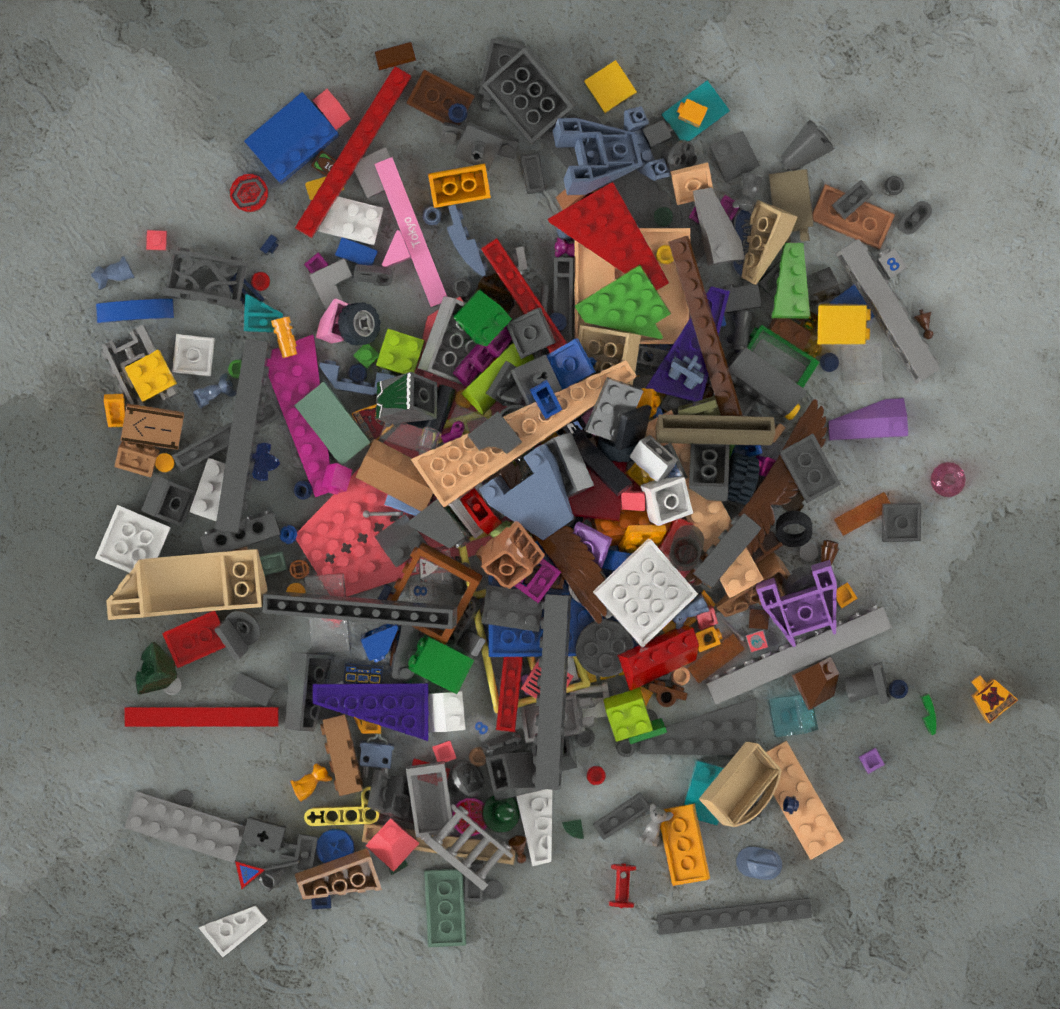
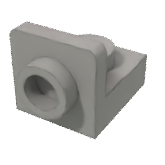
M517 247L516 253H513L514 263L519 264L517 269L521 275H524V271H528L524 248Z

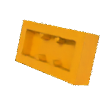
M104 394L108 427H123L126 411L124 395Z

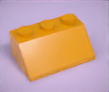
M485 164L428 174L434 208L491 198Z

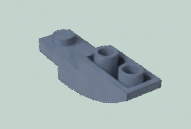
M456 204L448 206L454 225L447 227V230L457 252L475 273L482 278L486 277L485 272L488 271L486 261H481L479 255L483 253L480 242L476 243L475 239L467 241L466 238L470 236L467 227H463L461 220L464 219L461 208L457 209Z

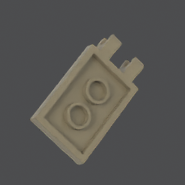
M803 169L769 174L772 206L797 216L792 232L800 231V240L802 242L810 241L808 227H814L808 170ZM790 236L785 243H791Z

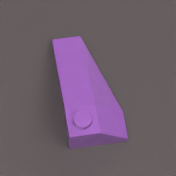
M904 398L884 399L828 421L829 440L908 436V420Z

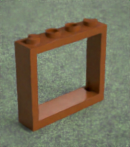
M422 542L419 548L415 547L410 555L413 558L411 563L407 562L402 570L404 576L402 579L398 578L393 587L396 591L394 595L390 594L387 600L398 601L422 556L470 583L457 608L458 624L483 575ZM412 626L445 645L456 628L455 626L453 629H445L443 631L439 628Z

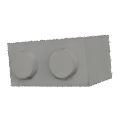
M651 435L640 440L630 455V458L657 482L666 478L678 461Z

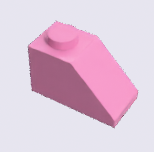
M338 299L332 301L320 319L316 338L331 344L344 341L338 329L339 314L342 312L341 310L348 303Z

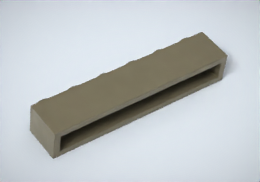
M658 415L656 422V441L659 443L772 445L775 437L774 417Z

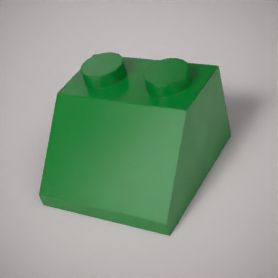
M480 290L453 317L477 345L486 347L512 320L499 304Z

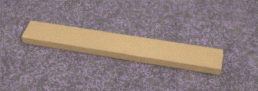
M364 824L362 842L368 843L384 825ZM405 829L419 842L414 850L437 853L420 837L416 838L415 830ZM446 836L442 840V845L445 848L451 847L459 837ZM469 838L457 851V856L466 858L481 840ZM490 842L476 859L488 861L498 850V847ZM511 847L509 851L513 854V857L510 858L504 853L497 863L514 865L515 850Z

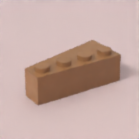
M346 714L323 719V724H320L322 735H326L327 738L325 748L327 754L331 756L329 764L331 772L335 774L336 780H334L336 791L339 792V796L362 791L364 789Z
M367 848L295 874L303 900L328 897V895L334 894L346 895V893L350 892L362 893L367 890H382Z

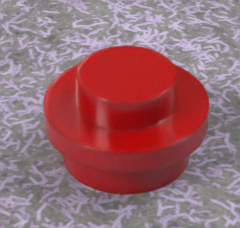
M257 272L251 278V285L258 291H264L270 285V278L264 272Z
M592 766L588 769L587 780L591 784L600 785L604 782L606 773L602 767Z

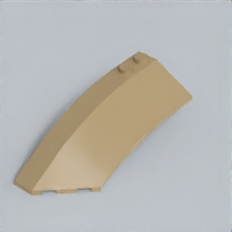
M258 549L140 559L134 565L135 567L119 584L113 595L106 601L108 620L263 607V594L268 590Z

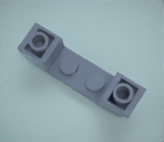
M642 106L624 111L623 130L635 133L642 160V166L637 168L638 172L653 181L670 177L671 174L664 158L654 159L642 131L649 124Z
M325 360V363H320L319 365L336 390L371 396L377 394V382L396 377V375H393V371L382 370L381 373L377 372L374 387H371L372 383L361 381L360 385L352 384L353 380L341 378V382L338 381L340 366L336 365L335 361Z

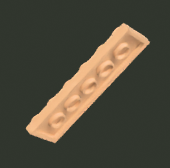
M784 741L766 751L781 769L780 779L773 794L781 810L783 811V802L786 796H795L796 800L799 801V807L796 812H793L791 815L789 812L783 811L809 859L812 860L843 842V838L788 742Z

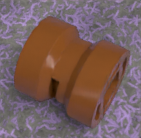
M296 560L290 565V573L294 578L303 579L310 572L309 564L304 560Z

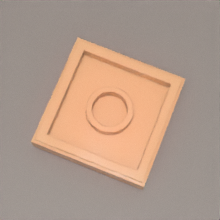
M708 162L670 171L677 205L695 201L694 190L711 187L713 189Z

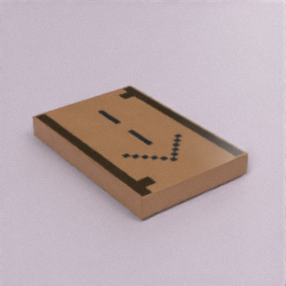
M126 404L121 441L178 450L184 412Z

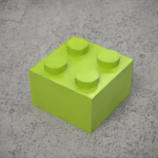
M387 329L376 366L402 375L409 372L415 373L425 340Z
M640 688L603 699L616 742L653 731Z

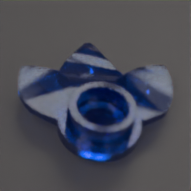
M269 443L258 444L256 454L252 456L255 460L252 475L259 481H267V471L275 470L280 465L279 460L269 454L271 450V444Z

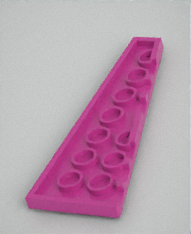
M312 334L295 341L297 355L282 358L279 347L273 349L271 359L267 361V366H269L268 376L316 498L329 493L328 489L321 487L326 467L330 464L329 449L294 406L320 385L315 338Z

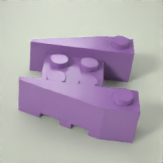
M830 560L811 566L817 586L781 597L775 578L756 584V590L763 609L770 615L793 647H796L794 636L830 625L833 635L836 634L837 583Z

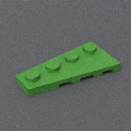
M785 243L782 247L779 266L780 273L777 279L778 286L771 318L808 319L810 317L804 244Z

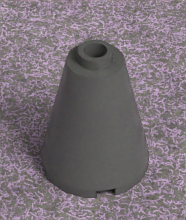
M809 120L781 156L783 159L781 164L787 171L789 169L795 171L833 151L835 148L824 133L817 128V125L812 120Z

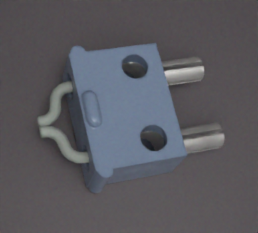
M375 734L374 737H370L367 741L360 743V766H362L363 779L364 775L365 779L368 778L369 767L382 768L381 771L383 772L385 768L386 774H388V768H391L392 751L395 745L388 743L387 739L381 737V734ZM377 737H379V739L385 741V743L370 742V740H375ZM364 756H368L369 760H365ZM383 758H387L389 761L384 762Z

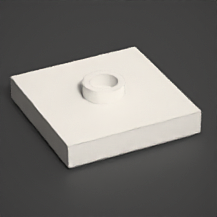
M176 334L172 372L211 376L215 338Z

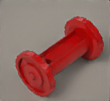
M626 863L611 864V869L617 870L615 900L609 901V906L619 908L634 907V903L629 901L630 871L636 870L637 866ZM622 872L626 873L625 878H621L620 875Z

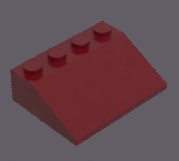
M611 461L627 476V462ZM586 466L594 486L568 498L573 516L619 521L622 508V494L617 497Z

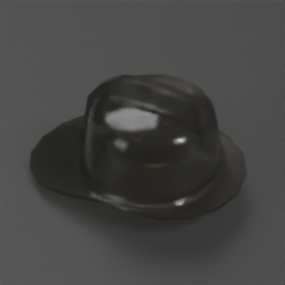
M685 525L680 527L674 535L669 559L674 568L680 571L693 569L700 560L704 546V536L698 527Z

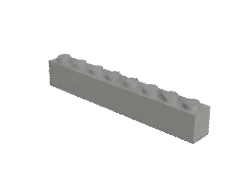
M858 239L837 252L835 255L871 309L875 319L915 383L921 382L940 370L938 360L929 352L928 344L919 336L918 328L909 320L908 312L899 304L898 296L889 288L888 280L879 272L878 265L869 256L866 245Z

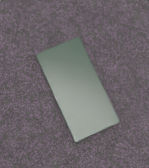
M325 381L294 405L342 466L372 442Z
M456 868L424 870L428 947L466 946L463 874Z

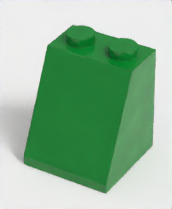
M425 634L418 641V649L415 655H412L409 659L408 669L458 694L474 659Z

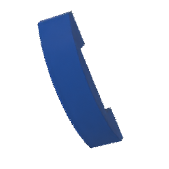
M173 299L130 300L96 304L97 323L174 318Z

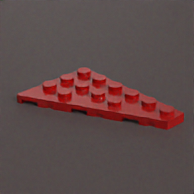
M613 182L547 219L549 223L623 273H627L640 264L656 290L669 284L668 279Z

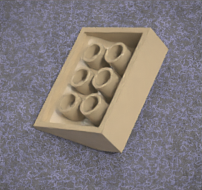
M580 325L578 339L587 356L597 360L593 366L596 373L589 377L601 373V371L625 360L635 372L641 335ZM632 380L628 384L633 386L634 380Z

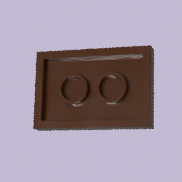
M424 70L406 104L443 124L448 122L461 125V123H455L449 118V108L459 103L464 105L468 112L475 96Z

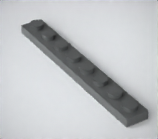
M810 898L660 914L657 915L659 935L806 919L812 918Z

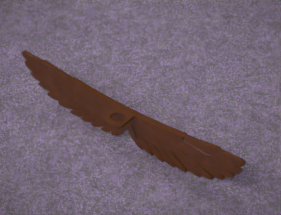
M817 399L812 400L802 417H800L782 450L811 434H814L821 448L824 446L826 439L822 438L827 431V427H824L826 416L822 417L824 408L823 406L818 408ZM780 454L763 482L753 493L750 501L738 514L739 516L743 513L746 514L762 528L746 547L751 556L752 552H756L759 543H763L765 533L768 534L771 525H774L775 516L771 505L787 504L791 501L790 498L798 493V491H794L798 487ZM704 553V554L697 560V562H698L700 559L703 561V560L707 557L706 554ZM692 568L685 579L687 582L694 580L693 585L698 586L703 582L693 574L695 569Z
M511 462L483 482L486 484L493 478L502 476L509 488L513 489L526 480L529 475L527 473L524 474L523 469L519 465L515 467L513 462ZM563 526L545 540L529 532L534 542L538 541L558 570L561 571L562 576L582 606L600 624L602 622L601 614L605 617L607 615V608L593 591L606 579L600 573L602 571L600 566L593 561L595 557L588 551L587 545L580 542L582 540L581 537L572 534L574 530L569 526Z

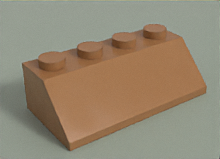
M374 439L355 478L419 511L424 510L428 506L434 495L412 462L411 457Z

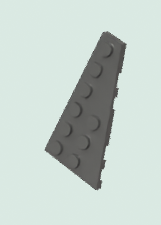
M756 698L666 726V733L640 741V754L735 755L745 742L756 743Z

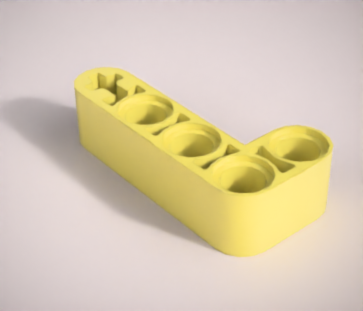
M367 786L361 794L362 805L312 807L306 811L304 819L310 826L372 824L379 819L380 813L375 811L376 818L369 819L366 816V811L370 808L367 807L368 799L365 797V792L371 788V786ZM349 810H354L357 813L355 820L348 819L347 812ZM322 811H325L323 816L324 822H322V817L316 818L315 821L308 817L312 812H315V815H322ZM335 811L338 814V819L335 821L329 820L328 812Z

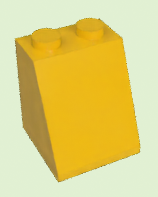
M821 303L818 306L817 344H866V341L870 340V328H867V321L871 320V309H867L868 305Z

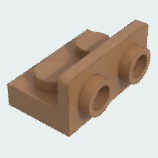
M122 441L118 448L114 467L151 478L160 450L150 445Z

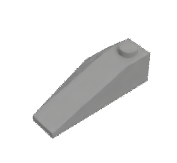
M712 187L694 190L693 195L707 265L712 266L744 260L742 241Z

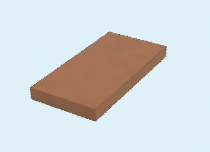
M825 184L812 212L813 222L852 239H859L864 244L880 250L895 214L864 202L844 220L832 205L845 192Z

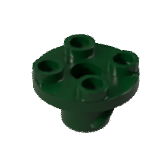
M493 795L483 803L482 818L485 825L491 831L507 832L518 823L520 810L517 802L512 797L496 801Z

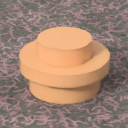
M680 667L671 672V680L676 685H685L690 679V673L685 667Z

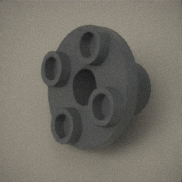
M680 140L674 146L668 145L661 152V159L664 158L669 172L691 167L697 161L694 146L687 140Z

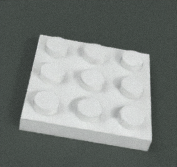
M117 505L95 558L130 573L138 560L159 558L171 527Z

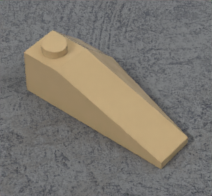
M757 200L750 218L752 229L751 236L747 237L749 249L748 253L745 254L742 271L743 279L755 285L759 282L791 235L797 216Z

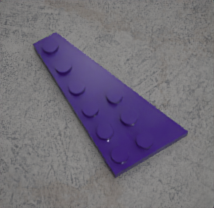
M711 286L706 296L719 336L730 291ZM690 317L645 388L695 402L703 398L708 372ZM694 355L698 357L696 362L702 365L698 371L704 374L701 384L698 383L691 390L684 385V381L688 376L681 373L677 380L668 376L674 356L681 361L685 356L690 359Z
M428 683L312 684V703L428 741Z

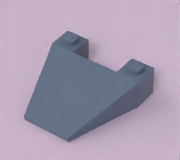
M579 118L557 119L553 129L556 148L574 147L579 165L569 166L563 179L567 195H586L642 166L634 132Z
M543 444L523 457L533 471V475L513 489L509 488L502 476H498L479 488V491L491 507L509 519L518 521L526 530L545 540L572 521L574 517L557 460L548 446Z

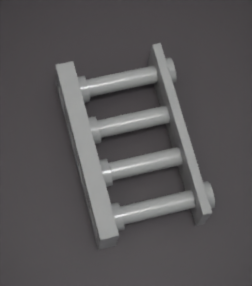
M452 804L451 808L456 814L437 836L434 835L432 837L427 833L423 840L481 890H484L488 886L484 880L486 878L485 875L504 853L510 858L513 857V854L509 851L511 847L504 841L501 843L467 816L469 812L461 805L457 807ZM463 818L470 826L451 847L445 848L442 845V840ZM477 830L484 838L465 859L460 860L456 857L457 851ZM492 842L498 847V850L480 870L474 872L470 868L472 866L471 863Z

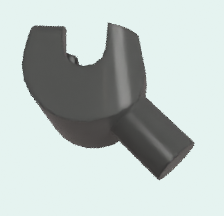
M284 867L276 871H267L258 877V880L270 892L281 881L280 877L287 872V869Z

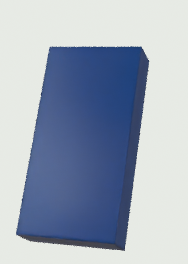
M342 237L335 256L356 264L373 266L378 251Z

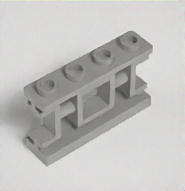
M144 325L129 331L133 341L117 348L113 340L102 344V356L105 361L109 360L112 366L109 370L114 378H118L120 383L117 385L121 394H125L128 399L126 404L136 405L126 383H129L132 389L135 387L125 367L146 356L144 352L135 356L131 348L140 343L137 335L140 336L148 354L156 351L154 343ZM110 348H112L114 354L125 351L128 360L120 364L122 372H120ZM174 386L167 389V393H164V391L159 393L163 401L178 395ZM140 397L136 398L140 406H145Z

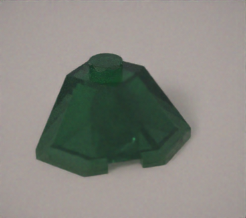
M152 642L142 652L140 659L143 660L141 671H137L135 676L137 694L140 695L168 688L177 678L175 662L156 642Z

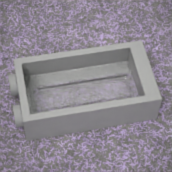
M445 761L407 766L406 773L416 838L420 837L423 840L427 833L431 836L437 835L453 817ZM453 828L447 836H450L451 832H454L455 828Z

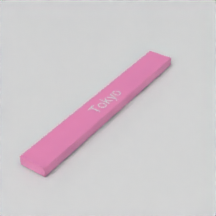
M391 157L374 165L430 307L441 304L443 297H447L394 160Z

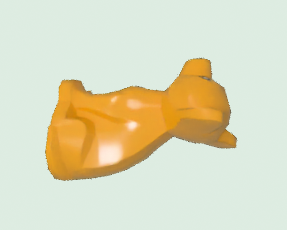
M316 763L313 765L312 773L304 775L298 781L291 780L290 782L297 798L302 802L313 793L319 781L329 782L332 780V777L328 775V771L324 766Z

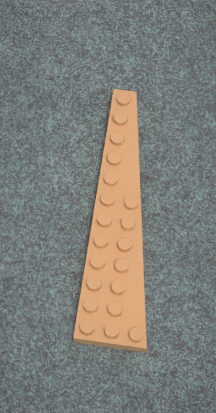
M625 360L601 371V373L554 393L562 410L547 419L544 418L536 402L504 416L503 418L522 441L519 446L508 454L495 447L479 451L468 437L469 433L411 460L443 508H445L594 407L607 377L628 384L637 378V375Z

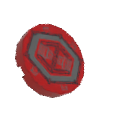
M244 174L232 183L230 197L233 204L239 210L255 212L266 204L268 188L259 176Z

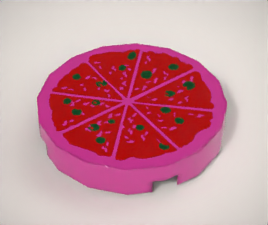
M465 798L455 805L457 807L461 805L469 812L467 816L484 830L487 828L482 818L483 802L481 800ZM461 818L455 825V829L463 834L470 824ZM476 830L471 836H476L480 832Z

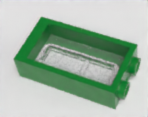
M763 325L759 328L755 327L750 334L752 340L747 348L804 388L818 366L819 361Z

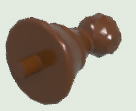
M920 309V315L913 318L925 330L923 337L928 340L933 337V332L929 330L932 312L924 313L923 309Z
M516 835L508 841V844L518 854L517 861L523 864L527 860L526 855L523 854L527 838Z

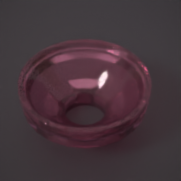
M951 462L938 465L933 470L930 478L934 491L943 497L956 496L963 490L966 482L962 468ZM947 474L954 475V484L947 485L944 482V477Z

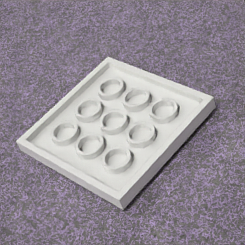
M649 538L593 591L641 647H644L698 595Z

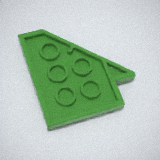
M640 264L575 305L585 323L662 339L664 336L655 323L671 314Z

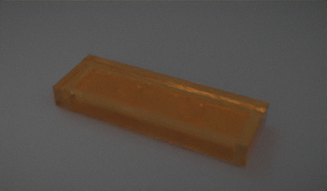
M885 492L834 519L842 536L882 515V503H890Z

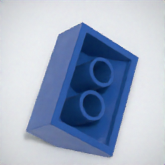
M385 624L361 635V642L369 661L374 660V662L385 659L398 630V625Z

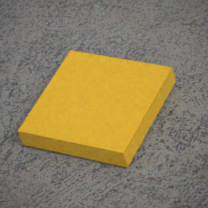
M616 60L584 80L585 85L604 113H607L637 93Z

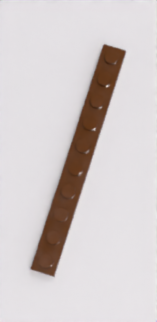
M689 236L669 241L720 415L743 416Z

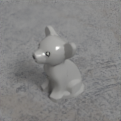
M651 804L650 813L652 820L646 826L639 840L659 847L658 835L660 824L670 820L673 817V813H666L664 809L657 808L654 804Z

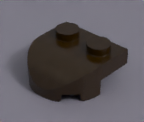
M497 273L487 277L484 276L479 281L475 293L478 290L482 291L499 304L508 314L514 298Z

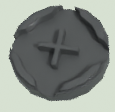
M460 760L452 768V778L448 781L450 794L453 796L465 794L475 797L484 791L483 784L485 781L481 771L477 766L469 764L467 760Z

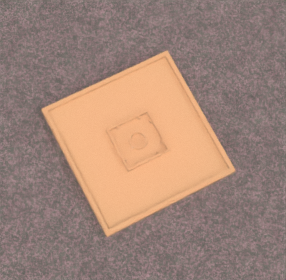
M639 228L655 258L658 248L663 245H669V241L684 236H689L690 240V228ZM575 240L576 305L625 273ZM658 261L669 281V284L657 290L671 312L670 315L655 323L664 337L657 339L641 335L640 344H674L690 319V312L674 261L670 264H661ZM575 308V339L578 338L580 325L621 331L585 323Z

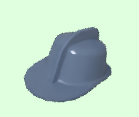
M747 847L738 853L736 865L738 870L745 876L771 880L776 878L781 872L782 860L775 851L759 847Z

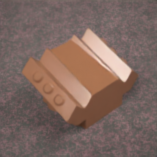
M514 521L510 528L506 527L499 535L490 539L485 546L481 545L476 552V556L482 562L481 567L485 573L493 576L501 587H507L508 589L533 572V568L545 556L537 543L534 542L526 529L518 521Z

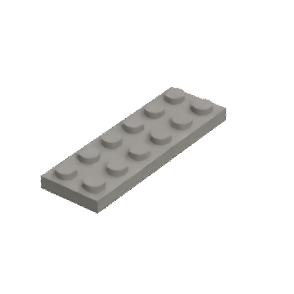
M140 791L135 793L125 824L126 829L235 863L246 825Z

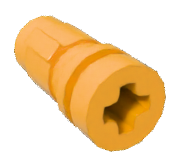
M290 317L271 321L272 327H275L273 331L277 335L282 358L297 355V345L291 332L293 328L290 326Z

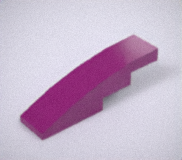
M507 326L503 328L487 347L476 345L454 370L453 374L464 386H469L477 374L483 372L495 357H499L510 343L512 338Z

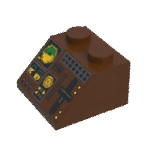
M810 311L808 319L773 318L767 329L803 350L814 333L818 316Z

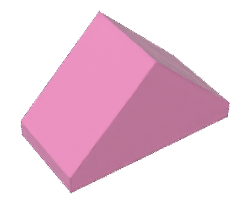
M396 231L382 267L388 268L411 259L401 231Z

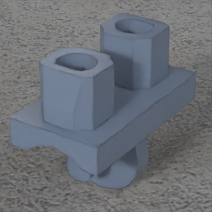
M696 355L692 359L685 356L682 361L674 356L668 376L675 380L679 378L681 373L688 376L684 381V385L691 390L698 383L701 384L704 379V374L698 371L702 365L696 362L698 359Z

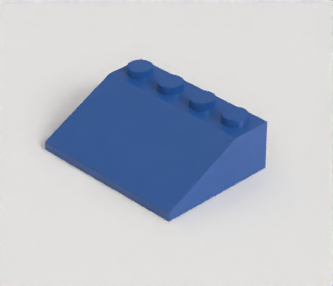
M301 92L245 139L244 142L282 185L319 154L321 150L338 138L339 134L307 96Z

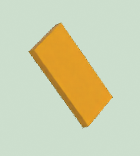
M695 803L665 808L664 811L666 813H673V817L670 820L660 824L672 886L709 880L710 874Z

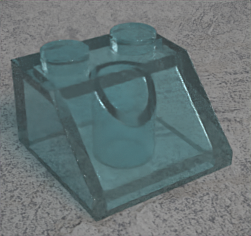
M801 694L768 699L775 737L805 734L818 730L815 709H807Z

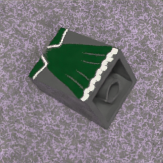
M413 372L377 382L376 419L389 424L437 419V382Z
M438 499L407 522L410 527L448 548H463L470 542L469 538L473 536L449 505L443 508Z

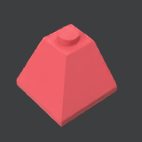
M391 817L365 846L394 872L418 846L419 842Z

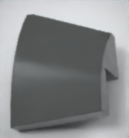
M374 770L367 807L386 816L414 824L407 777L390 776L381 770Z

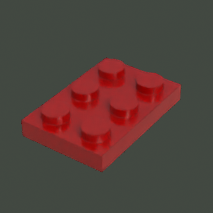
M211 611L162 633L177 668L226 647L214 630L221 623L216 611Z

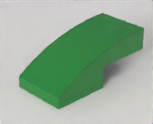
M926 693L920 696L928 714L921 718L929 734L934 735L936 734V714L930 695Z

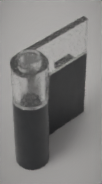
M446 385L437 386V419L393 424L385 422L380 439L419 452V455L436 449L457 391Z

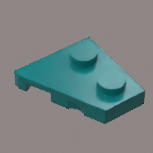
M245 294L243 331L274 332L275 327H272L271 321L283 318V313Z

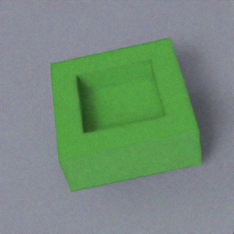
M366 344L353 356L368 369L378 359L379 353L369 344Z

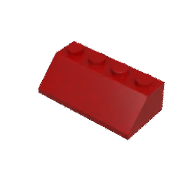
M683 625L680 629L675 628L651 639L644 647L638 645L619 654L618 657L629 690L632 691L695 661L699 643L694 628Z

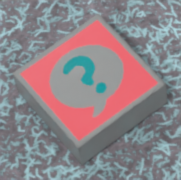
M763 629L745 635L750 653L769 648Z

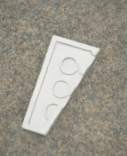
M545 789L516 796L532 866L551 862L552 790Z

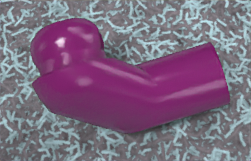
M455 421L450 432L441 435L444 444L462 436L465 428L462 421Z

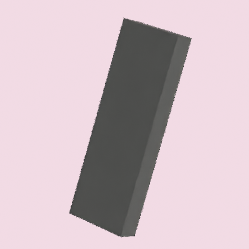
M639 792L594 822L593 825L602 839L605 840L648 811L650 805L642 793Z

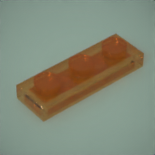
M732 634L687 669L696 681L701 683L745 649L735 635Z

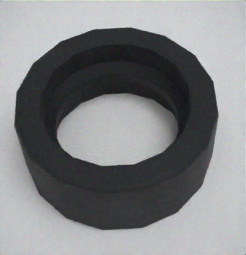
M788 511L780 515L776 520V537L778 541L787 547L795 548L808 543L812 538V522L810 517L800 511ZM790 524H799L805 530L799 534H789L783 528Z

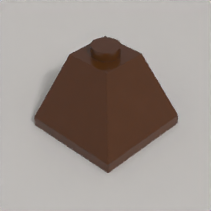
M831 656L815 662L792 675L808 710L813 709L835 695L839 672Z

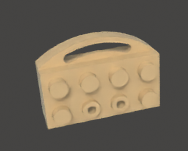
M745 742L701 795L699 800L722 825L731 827L743 825L754 819L767 806L777 788L781 769L758 743ZM763 793V795H762L761 799L758 801V803L746 814V812L751 808V806L755 803V801H756V800L760 797V795Z

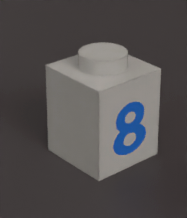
M887 248L878 254L880 258L876 261L888 280L907 268L895 249L890 251Z

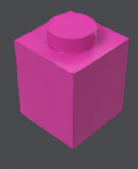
M338 463L327 465L321 487L328 489L327 491L331 494L337 495L340 492H346L352 469Z

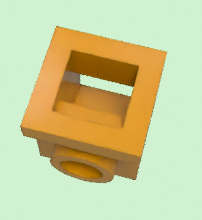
M714 626L695 633L699 643L698 652L720 645V639H723L719 628L715 629ZM707 634L711 636L709 642L704 640V636Z

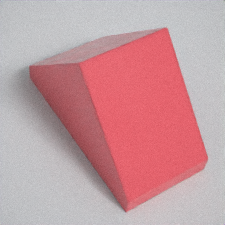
M328 89L312 100L335 130H338L351 119Z

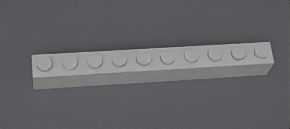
M874 605L867 608V613L860 615L858 612L849 616L850 620L844 623L842 620L837 621L836 634L834 635L831 628L826 631L824 628L815 631L814 636L810 638L803 636L796 639V647L790 646L789 643L778 647L780 651L773 654L772 651L766 652L757 661L753 658L744 662V666L737 669L734 666L727 669V674L719 676V674L709 677V682H706V686L714 704L717 705L891 629L892 627L884 608Z

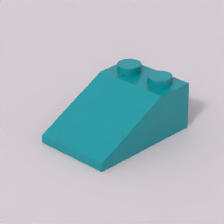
M696 759L683 805L695 803L699 821L718 825L719 820L699 798L724 767Z

